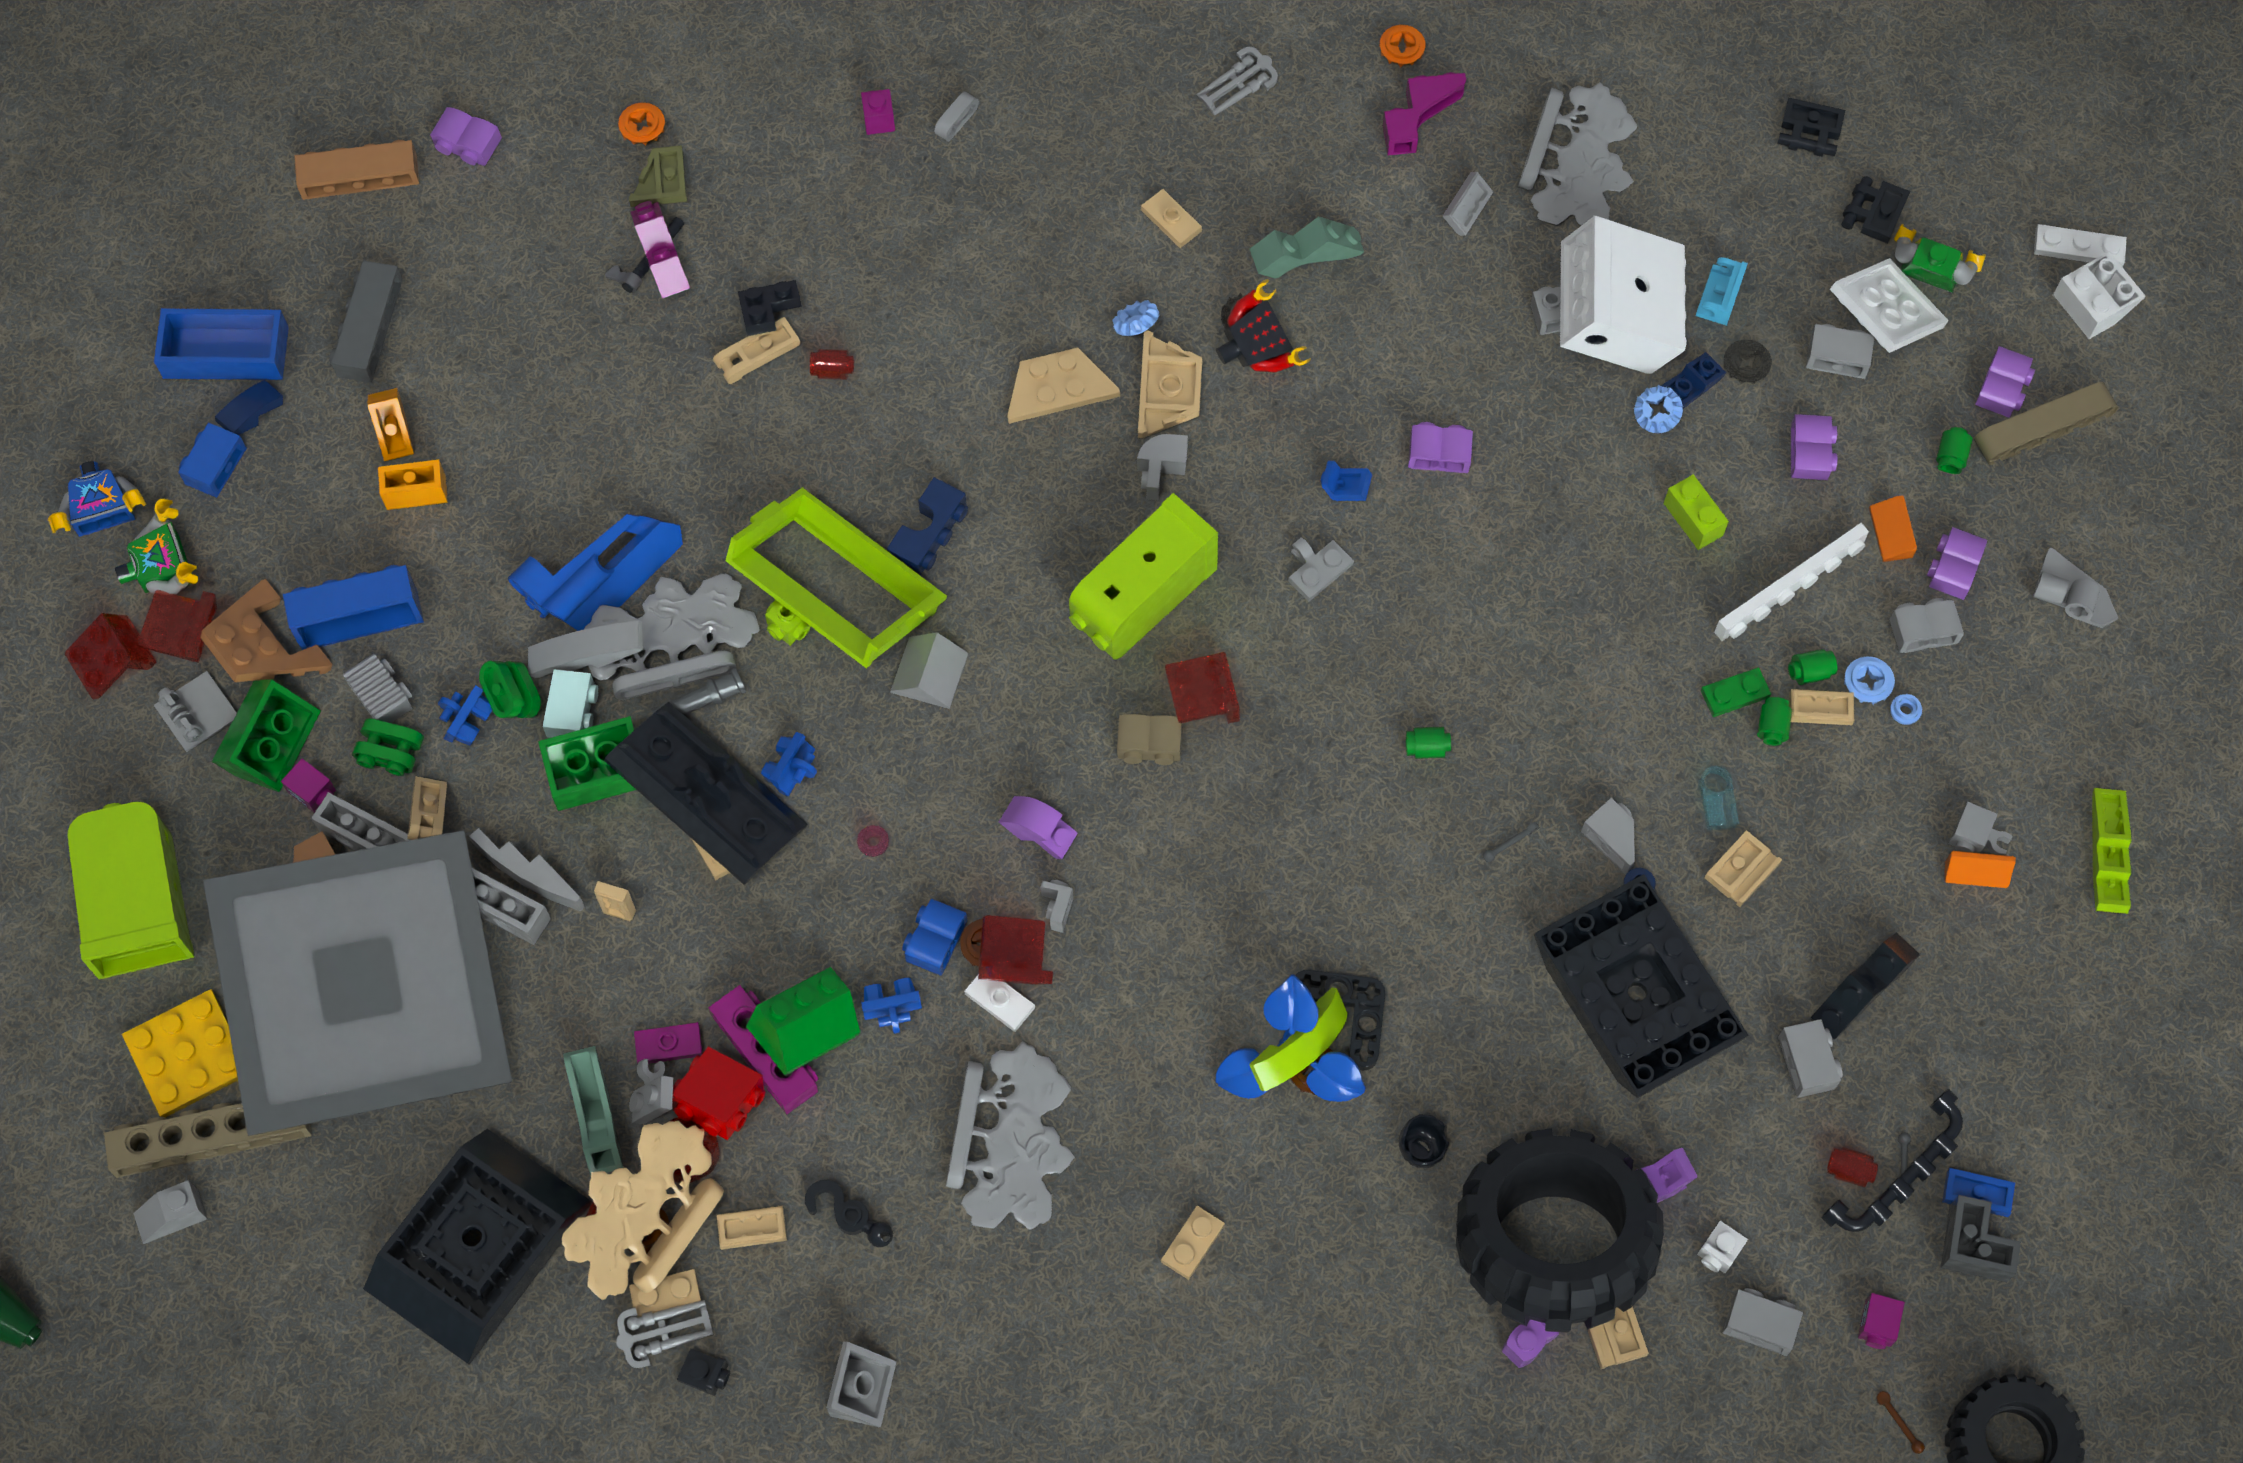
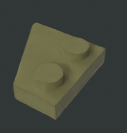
M682 145L653 148L647 159L648 164L642 169L638 178L639 184L634 194H630V206L636 207L647 201H651L652 204L656 202L659 204L687 202Z

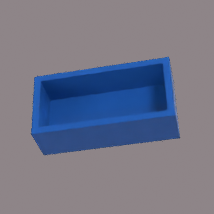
M161 308L154 363L163 379L283 380L289 326L281 310Z
M391 565L382 571L358 573L353 578L340 581L328 580L319 586L311 588L299 587L283 594L288 625L301 650L314 645L322 647L424 622L418 591L406 565Z

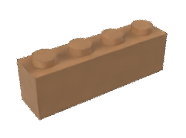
M396 140L392 143L366 144L362 147L336 148L332 151L307 152L302 155H294L296 183L303 200L419 184L417 154L412 140Z

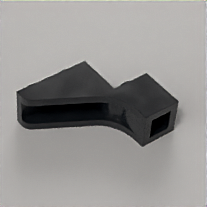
M1896 932L1885 940L1863 965L1847 976L1811 1018L1814 1021L1821 1019L1824 1029L1828 1028L1832 1038L1835 1040L1886 988L1912 965L1920 954Z

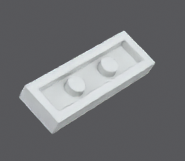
M2038 224L2035 232L2034 254L2091 262L2110 251L2123 267L2127 237Z

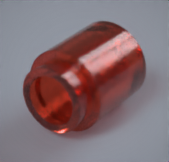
M818 349V352H811L810 375L817 376L818 379L847 380L848 374H853L854 356H849L848 350Z
M1842 1147L1841 1150L1833 1148L1827 1166V1173L1834 1175V1179L1865 1188L1868 1182L1874 1183L1878 1164L1873 1163L1874 1156L1845 1147Z

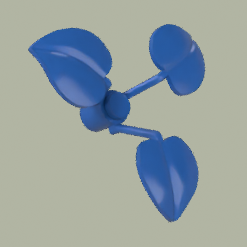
M1294 974L1290 975L1279 987L1270 993L1263 1008L1265 1018L1269 1024L1277 1030H1285L1283 1038L1279 1040L1278 1047L1296 1031L1302 1033L1312 1031L1319 1017L1318 1007L1312 994ZM1251 1048L1238 1049L1230 1053L1217 1069L1216 1083L1218 1086L1236 1096L1248 1099L1256 1098L1266 1093L1267 1091L1260 1090L1249 1065L1260 1054ZM1328 1052L1320 1057L1318 1063L1315 1060L1310 1064L1314 1069L1307 1075V1085L1315 1095L1324 1100L1334 1102L1348 1101L1362 1095L1366 1090L1359 1067L1351 1057L1344 1053Z

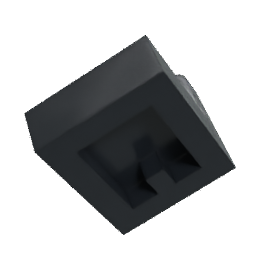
M690 1348L677 1381L715 1396L718 1388L721 1390L725 1388L730 1377V1370H727L728 1363L726 1359L721 1357L716 1359Z

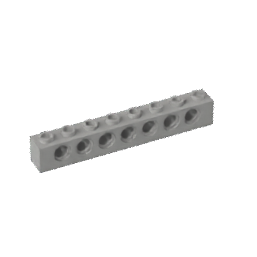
M329 792L311 818L319 832L322 831L324 835L355 851L409 841L407 833ZM472 868L481 918L535 945L551 919L546 907Z

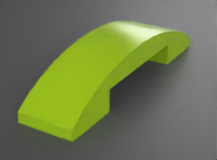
M1332 987L1316 1002L1319 1017L1312 1031L1307 1033L1296 1031L1279 1047L1269 1045L1249 1064L1261 1091L1274 1088L1305 1069L1339 1035L1346 1022L1348 1013L1337 988Z

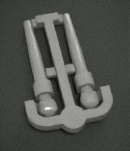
M1254 47L1241 49L1236 55L1242 62H1237L1231 66L1229 71L1218 77L1196 95L1215 116L1251 92L1254 93L1259 90L1261 85L1268 91L1278 81V74L1272 67V59L1269 56L1262 55ZM1250 55L1254 56L1257 60L1256 65H1254V59ZM1259 71H1267L1272 77L1269 80V76L1265 72H1263L1258 76L1257 80L1253 79L1250 82H1248L1246 84V87L1243 84L1244 81H1246ZM1229 79L1232 80L1209 97L1206 95ZM1238 87L1240 89L1239 92L1217 108L1214 106L1215 101L1234 88Z
M705 1300L672 1307L652 1313V1311L642 1314V1317H637L636 1307L626 1309L620 1313L617 1319L619 1335L616 1338V1344L619 1349L624 1350L626 1360L630 1366L643 1368L650 1366L647 1354L652 1353V1355L662 1353V1350L713 1335ZM700 1308L702 1316L665 1325L664 1319ZM631 1316L627 1320V1327L630 1330H636L641 1325H645V1327L654 1325L656 1321H658L659 1328L631 1335L625 1330L624 1320ZM704 1323L705 1330L671 1339L668 1337L669 1332ZM661 1335L663 1341L659 1342V1340L649 1342L647 1346L638 1345L635 1347L634 1354L641 1361H637L632 1357L630 1348L634 1342Z

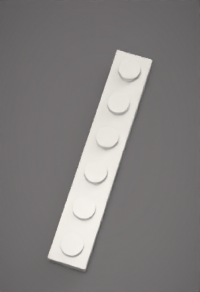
M1862 523L1858 524L1719 620L1714 633L1721 641L1729 636L1733 639L1737 638L1747 629L1746 625L1755 619L1756 622H1760L1769 615L1771 607L1777 603L1782 606L1789 602L1795 595L1794 591L1800 587L1807 589L1812 586L1819 578L1817 575L1825 570L1827 573L1834 571L1842 563L1841 559L1848 554L1851 557L1857 555L1865 547L1864 541L1869 531Z

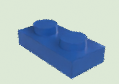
M1949 1168L1946 1174L1942 1202L1951 1204L1958 1195L1992 1202L1991 1214L2009 1217L2012 1210L2015 1182Z

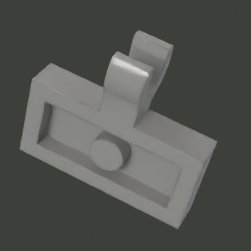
M1301 537L1292 545L1294 549L1291 553L1304 565L1289 577L1288 582L1310 602L1354 564V560L1334 540L1315 555L1307 541Z
M643 1059L638 1063L637 1074L644 1081V1086L633 1091L630 1098L629 1108L632 1112V1123L646 1124L672 1110L673 1077L663 1076L665 1072L664 1062L659 1061L654 1064V1073L648 1069V1059Z

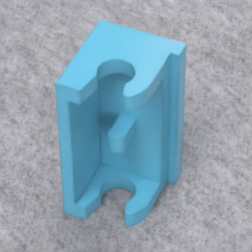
M1721 257L1717 260L1718 265L1713 264L1696 316L1727 326L1748 263H1740Z

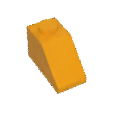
M398 388L368 395L367 405L384 461L414 454Z

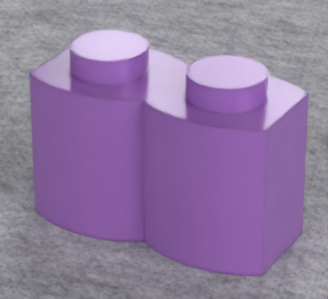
M451 107L445 109L430 134L435 148L442 154L450 155L453 153L459 155L464 162L470 165L478 163L484 166L502 139L496 125Z
M1999 346L1992 359L1975 405L2006 417H2010L2013 410L2019 411L2026 394L2021 393L2023 385L2029 386L2035 369L2030 368L2033 358Z
M1794 415L1791 423V478L1828 480L1831 471H1836L1837 453H1832V444L1836 443L1837 426H1832L1831 416Z
M1430 422L1412 425L1408 467L1412 469L1468 473L1471 465L1473 431L1461 425H1451L1448 428H1441Z
M1952 527L1949 535L1942 534L1936 551L1941 552L1939 560H1932L1927 572V576L1932 578L1929 587L1964 600L1975 577L1987 540Z
M1529 1319L1527 1326L1520 1324L1512 1331L1503 1345L1502 1352L1518 1368H1522L1530 1364L1543 1349L1544 1345L1555 1339L1560 1332L1545 1331L1546 1323Z

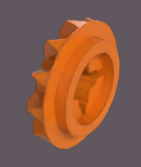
M1408 25L1392 26L1380 38L1381 56H1385L1389 64L1392 62L1397 63L1400 68L1404 64L1412 66L1416 60H1421L1423 56L1425 39L1414 27ZM1401 38H1404L1406 46L1403 53H1400L1401 51H1399L1398 47Z
M636 103L627 107L621 113L618 122L619 130L623 138L630 140L633 145L643 143L646 146L651 140L657 141L658 136L664 133L665 118L662 111L655 105ZM646 118L648 127L643 126V128L638 131L636 123H642V121Z

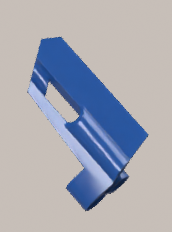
M626 514L556 574L552 575L536 559L529 556L507 579L514 589L525 597L524 600L530 609H536L541 613V618L544 619L550 613L575 630H584L585 626L591 622L592 616L599 606L620 607L683 545L681 528L678 524L664 522L659 519ZM622 532L637 534L604 567L600 565L598 556Z

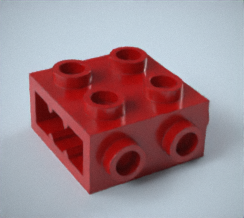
M708 1046L701 1056L697 1055L693 1059L689 1071L684 1078L678 1079L674 1083L673 1111L680 1119L692 1121L700 1125L708 1134L712 1136L718 1135L728 1140L734 1131L738 1132L744 1126L747 1114L751 1109L758 1107L765 1096L763 1075Z

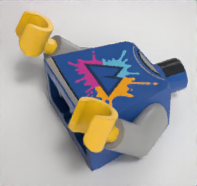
M88 461L80 465L82 477L69 481L68 492L64 494L58 512L48 517L52 533H56L60 528L70 531L71 522L72 527L80 537L136 520L132 510L133 507L138 504L145 506L146 502L139 489L124 477H115L110 469L100 471L97 462Z

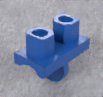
M475 685L462 707L459 703L463 696L458 692H455L451 699L446 697L440 698L438 705L444 711L439 719L447 723L452 715L456 716L446 732L445 740L452 743L456 739L461 743L471 746L480 729L466 722V719L471 713L486 721L492 711L488 699L481 695L483 689Z
M796 732L793 738L781 736L776 745V752L782 756L778 764L771 761L766 762L761 774L781 794L789 797L796 783L800 784L804 776L814 778L817 773L816 768L811 765L815 758L813 755L815 749L805 740L804 734Z
M909 977L894 981L896 992L894 996L883 997L881 984L865 986L864 1002H861L865 1020L878 1018L879 1027L892 1025L894 1034L900 1033L899 1023L911 1021L908 1011L922 1009L919 991H915Z

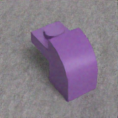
M1014 796L999 820V823L1017 838L1035 841L1056 859H1063L1078 834L1061 820L1062 814L1031 797Z
M1683 1148L1673 1150L1655 1164L1641 1168L1647 1174L1658 1194L1657 1203L1686 1189V1185L1698 1177Z

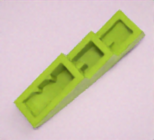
M2094 788L2092 795V836L2096 911L2128 914L2131 907L2128 884L2131 866L2128 848L2132 839L2126 791Z

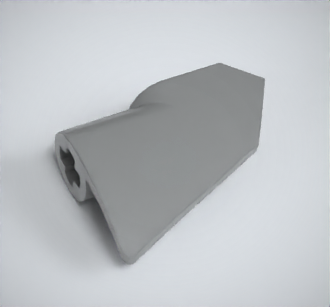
M2050 548L2048 550L2033 597L2063 607L2066 614L2070 617L2100 628L2118 620L2119 617L2113 607L2107 589L2068 561L2055 549Z

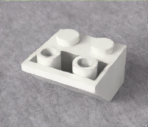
M2110 251L2061 278L2053 294L2088 339L2115 325L2145 298V294Z

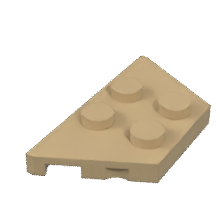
M1149 330L1144 332L1138 438L1150 436L1199 417L1202 357L1190 351L1182 350L1179 345L1171 341L1167 344L1153 337V332Z
M1079 348L1020 361L1007 415L1008 423L1120 397V390Z

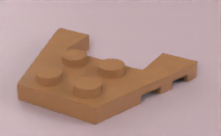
M266 579L261 580L207 625L201 633L200 638L234 682L274 679L275 675L290 673L295 677L304 676L305 672L319 671V674H326L331 671L333 664L318 645L289 655L259 617V613L275 608L280 604L281 600L280 596Z

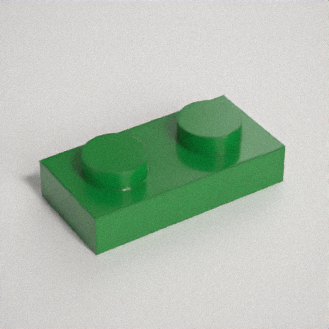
M1759 667L1703 686L1700 690L1712 717L1771 697V692Z

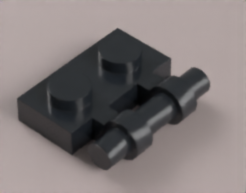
M1788 97L1781 128L1792 130V134L1780 133L1777 144L1788 146V149L1797 151L1798 148L1812 151L1816 156L1823 157V154L1835 157L1838 145L1826 142L1827 138L1839 139L1846 110ZM1801 133L1816 135L1818 139L1816 141L1803 138Z
M1863 176L1860 183L1856 184L1853 189L1851 203L1844 209V219L1841 225L1843 228L1850 230L1855 222H1862L1864 224L1860 233L1888 244L1911 191L1885 181L1882 182L1878 190L1871 187L1873 180L1870 177ZM1864 201L1873 202L1870 210L1862 208Z

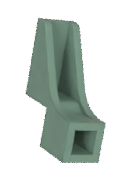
M1319 216L1295 235L1274 230L1249 249L1258 274L1271 278H1279L1286 272L1304 264L1349 259L1364 253L1360 242L1361 236L1354 227Z
M596 1046L564 1053V1063L578 1117L583 1152L590 1176L591 1172L605 1171L608 1173L615 1169L623 1168L621 1147L613 1122L611 1099Z

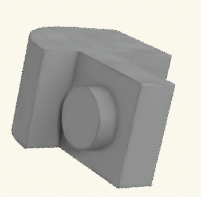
M1158 435L1149 439L1141 447L1137 457V471L1142 472L1141 489H1147L1146 499L1159 500L1161 473L1185 475L1188 450L1187 435Z

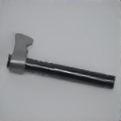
M675 217L668 225L672 240L684 225L683 220L679 217ZM647 256L643 257L633 272H620L619 266L615 265L606 272L605 277L620 283L627 292H635L642 283L641 279L650 269Z

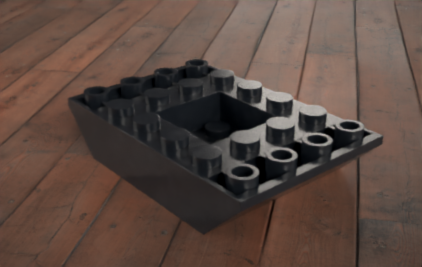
M1644 874L1534 933L1546 970L1617 1082L1636 1098L1643 1096L1749 1036ZM1632 986H1639L1645 991L1646 997L1641 1001H1635L1629 997L1628 989Z
M486 1129L458 1149L376 1256L363 1289L470 1365L562 1243L563 1233L578 1217L584 1214L592 1201L489 1129ZM472 1230L480 1231L482 1239L476 1246L465 1245L464 1238L468 1232Z

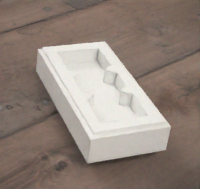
M985 967L964 991L966 996L1014 1032L1017 1031L1035 1009V1004Z

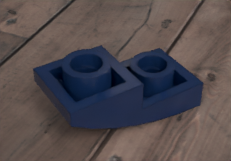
M1705 352L1686 364L1680 374L1661 386L1671 388L1680 396L1684 409L1719 382L1727 372Z
M263 380L230 401L215 416V421L225 430L240 435L259 426L258 416L282 406L283 395L267 381Z

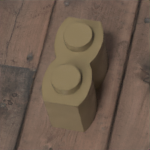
M1119 715L1118 758L1123 759L1128 764H1139L1142 760H1155V763L1159 765H1171L1173 761H1180L1182 718L1168 715Z

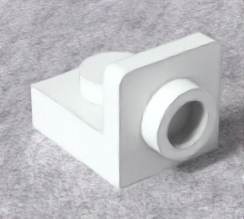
M1719 1221L1697 1255L1703 1258L1701 1262L1708 1269L1714 1272H1719L1720 1270L1726 1273L1748 1239L1722 1221Z

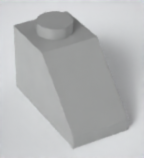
M1610 798L1584 822L1581 832L1626 875L1632 870L1635 862L1634 819L1630 810L1624 804L1616 803Z
M189 1180L155 1193L133 1213L143 1244L207 1220L198 1189Z

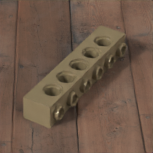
M221 1103L214 1105L212 1110L203 1112L188 1110L181 1112L179 1117L170 1119L155 1117L147 1120L146 1124L137 1126L122 1124L114 1127V1131L104 1132L108 1170L116 1178L310 1137L312 1136L311 1124L248 1136L246 1127L242 1130H234L236 1123L241 1119H245L242 1103L236 1105ZM215 1126L211 1136L202 1137L205 1128ZM181 1132V1140L176 1144L170 1145V1138L174 1134ZM149 1139L148 1147L143 1151L137 1152L138 1144L143 1140Z

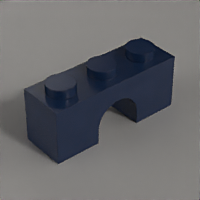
M935 477L918 500L920 513L932 520L931 525L920 531L912 530L902 525L887 547L889 553L920 576L924 570L929 571L937 558L936 551L940 545L943 547L947 545L953 531L951 529L955 522H962L968 511L966 494Z

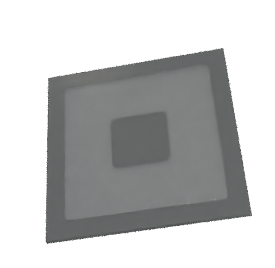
M464 830L203 880L248 1136L512 1083Z

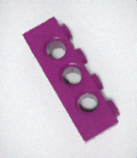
M739 985L709 1006L710 1014L750 1068L763 1075L764 1086L787 1115L818 1093L815 1082L819 1079L808 1064L794 1070L788 1078L777 1077V1073L780 1070L767 1053L758 1052L760 1044L748 1029L739 1027L742 1020L751 1018L756 1006L760 1004V1001L751 990L746 993L741 985Z

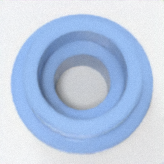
M1902 694L1892 701L1890 713L1898 723L1910 725L1920 718L1922 706L1915 696ZM1900 707H1908L1911 710V713H1903L1900 710Z

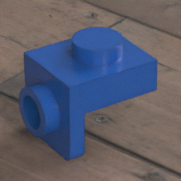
M1327 461L1326 469L1321 476V485L1332 500L1366 501L1372 473L1368 468H1340L1335 461Z

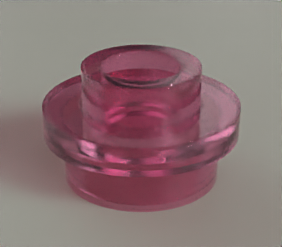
M875 825L865 827L857 837L859 850L870 857L883 854L889 845L887 832ZM875 837L879 840V843L876 846H870L867 844V841Z

